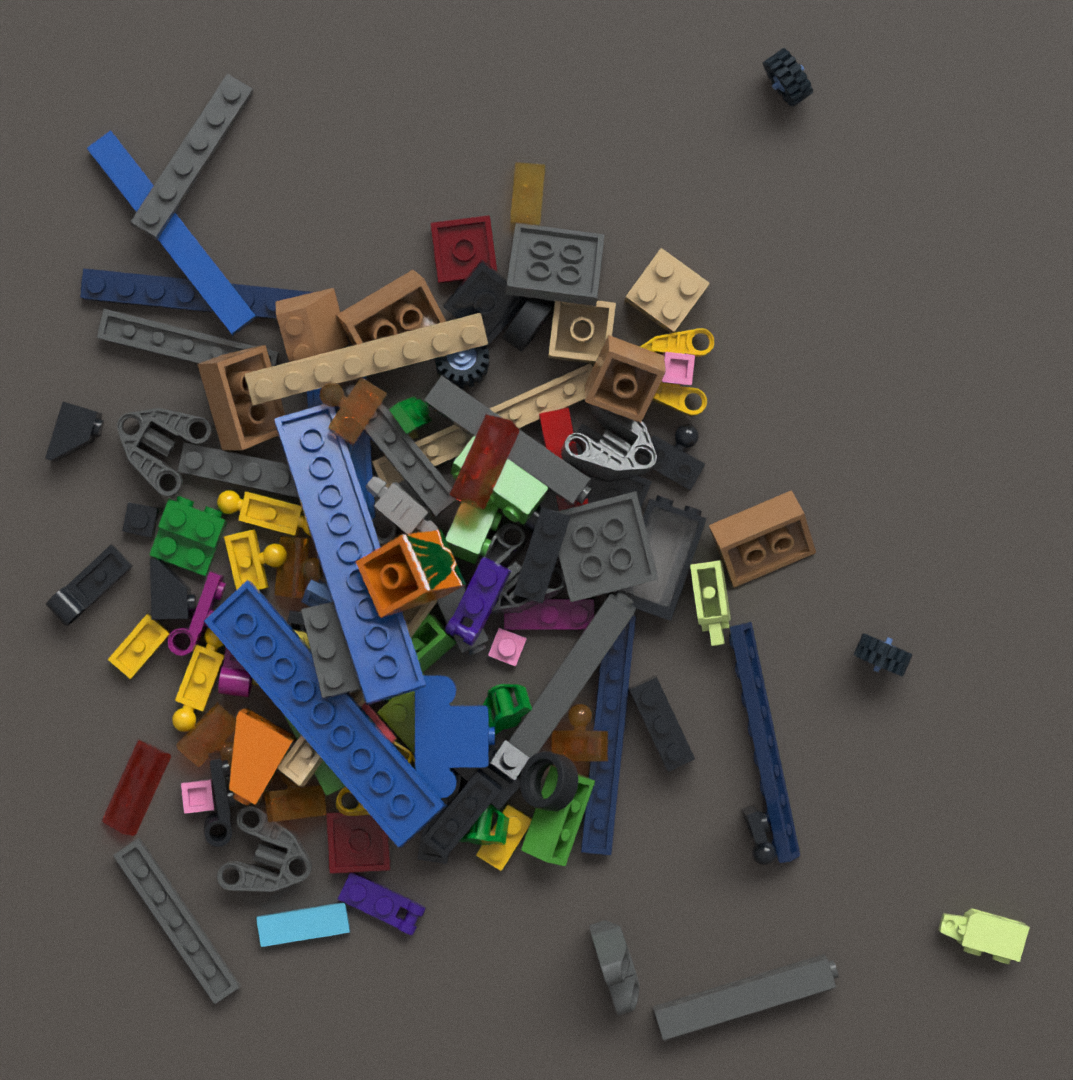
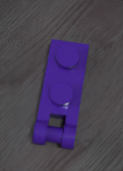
M482 557L453 617L446 626L445 632L452 636L458 635L463 638L464 643L473 646L512 571L487 557ZM465 617L473 620L470 628L462 624Z
M350 872L338 897L339 900L409 935L414 934L417 928L415 923L418 917H422L426 910V907L356 872ZM400 906L408 910L405 919L396 916Z

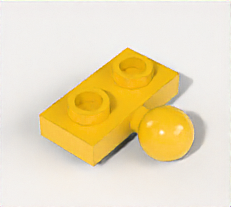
M255 529L224 536L236 590L247 580L251 581L258 590L269 588L263 564L271 567L283 565L287 559L286 549L280 544L273 543L268 545L264 552H260Z

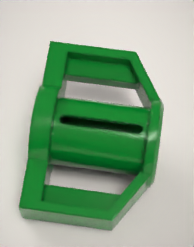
M499 684L488 690L487 698L483 705L489 708V727H495V735L504 729L517 726L522 720L521 717L532 710L526 687L518 684ZM513 690L515 692V696L518 703V706L516 707L514 705L512 698ZM493 707H494L495 714H496V716H495L494 719H493L492 712H491V710H492Z
M490 804L471 826L469 833H466L459 842L478 845H505L509 818L494 805ZM494 812L498 814L495 836L490 835Z

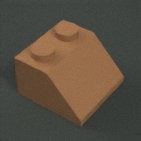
M334 288L275 302L276 317L289 362L342 349L349 344L346 332L336 316L340 313V308Z

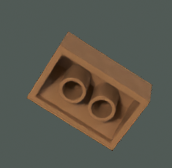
M414 270L409 271L336 315L353 346L446 322L425 279Z
M266 345L220 355L197 364L222 450H244L278 436L274 418L285 416L281 398L253 405L245 378L246 373L272 367Z
M792 490L709 525L714 543L734 588L816 553L805 514Z

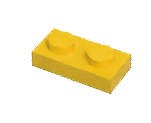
M146 614L108 660L128 678L132 679L169 637L171 632L157 620H151L150 614Z
M507 804L502 812L509 818L505 845H482L476 856L500 871L503 870L532 820L531 817L510 804ZM497 821L491 829L490 835L495 836Z

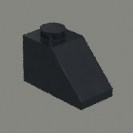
M63 401L45 459L57 462L93 443L95 436L100 437L104 427V420L101 419L102 413Z
M150 559L151 620L192 618V612H195L197 608L196 594H191V588L161 559Z

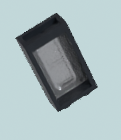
M657 495L655 500H648L643 520L659 580L616 590L615 594L617 595L618 592H621L628 596L634 602L632 606L638 610L671 621L707 518L701 517L702 511L685 505L684 510L672 506L673 500Z

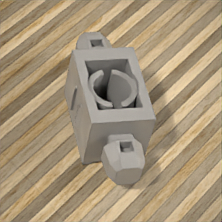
M374 476L367 483V490L374 497L378 496L380 498L374 507L405 533L412 534L415 529H418L419 533L439 530L431 520L427 521L425 519L430 510L397 482H393L388 488L385 481Z

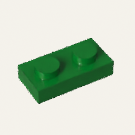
M415 396L398 402L389 409L406 434L423 428L432 421L428 415L430 411L427 405L421 399L417 400Z

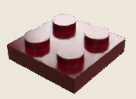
M490 215L431 223L438 283L465 280L481 260L497 271Z
M327 812L330 873L390 870L389 836L371 815L346 816L340 812Z

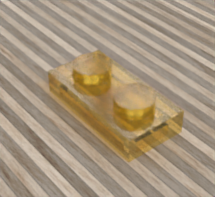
M515 163L510 223L540 226L545 176L544 164Z

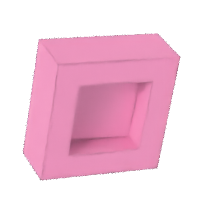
M664 352L666 373L661 382L692 385L695 355Z
M498 628L488 656L516 666L527 638Z
M212 779L181 783L184 814L216 809Z

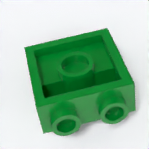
M177 496L176 500L168 499L158 525L160 528L149 555L207 576L228 520L221 518L223 512L205 506L204 511L194 508V501Z

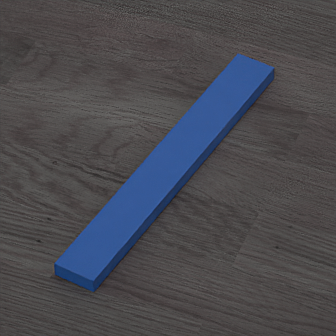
M110 130L87 147V150L137 212L154 185ZM175 213L158 241L233 336L257 317Z

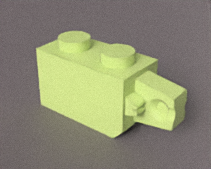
M723 561L691 564L690 569L698 623L702 626V632H710L712 646L724 645L723 629L730 628L729 620H731Z
M972 908L966 911L964 916L943 913L938 930L957 939V942L964 946L963 951L981 956L983 951L993 954V960L1010 964L1011 960L1020 962L1030 927L1023 922Z

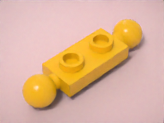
M232 490L222 492L217 499L218 508L223 513L233 514L240 511L238 521L298 536L301 527L307 535L311 536L301 505L245 491L243 500Z
M207 628L204 634L207 643L206 647L197 644L175 699V701L184 704L183 708L178 709L172 717L174 727L181 732L190 731L195 726V709L205 711L224 661L225 654L217 652L218 648L224 644L210 628Z

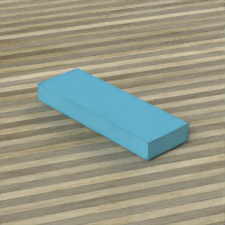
M345 902L256 917L261 947L345 934L351 931Z

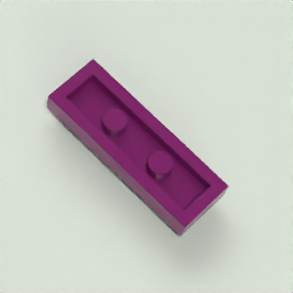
M548 599L520 613H504V629H586L594 617V599H582L570 602V599Z

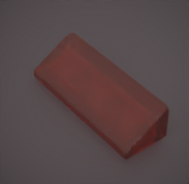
M485 415L449 494L451 497L476 508L485 509L519 434V428L511 420Z
M138 740L101 822L122 834L135 836L171 759V754L142 740Z

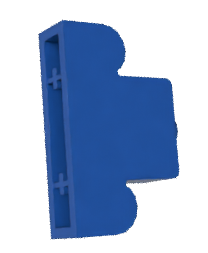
M423 675L426 687L415 690V770L439 798H445L453 793L457 785L456 774L450 768L488 766L489 745H495V727H489V708L486 705L450 704L457 692L453 679L444 675Z

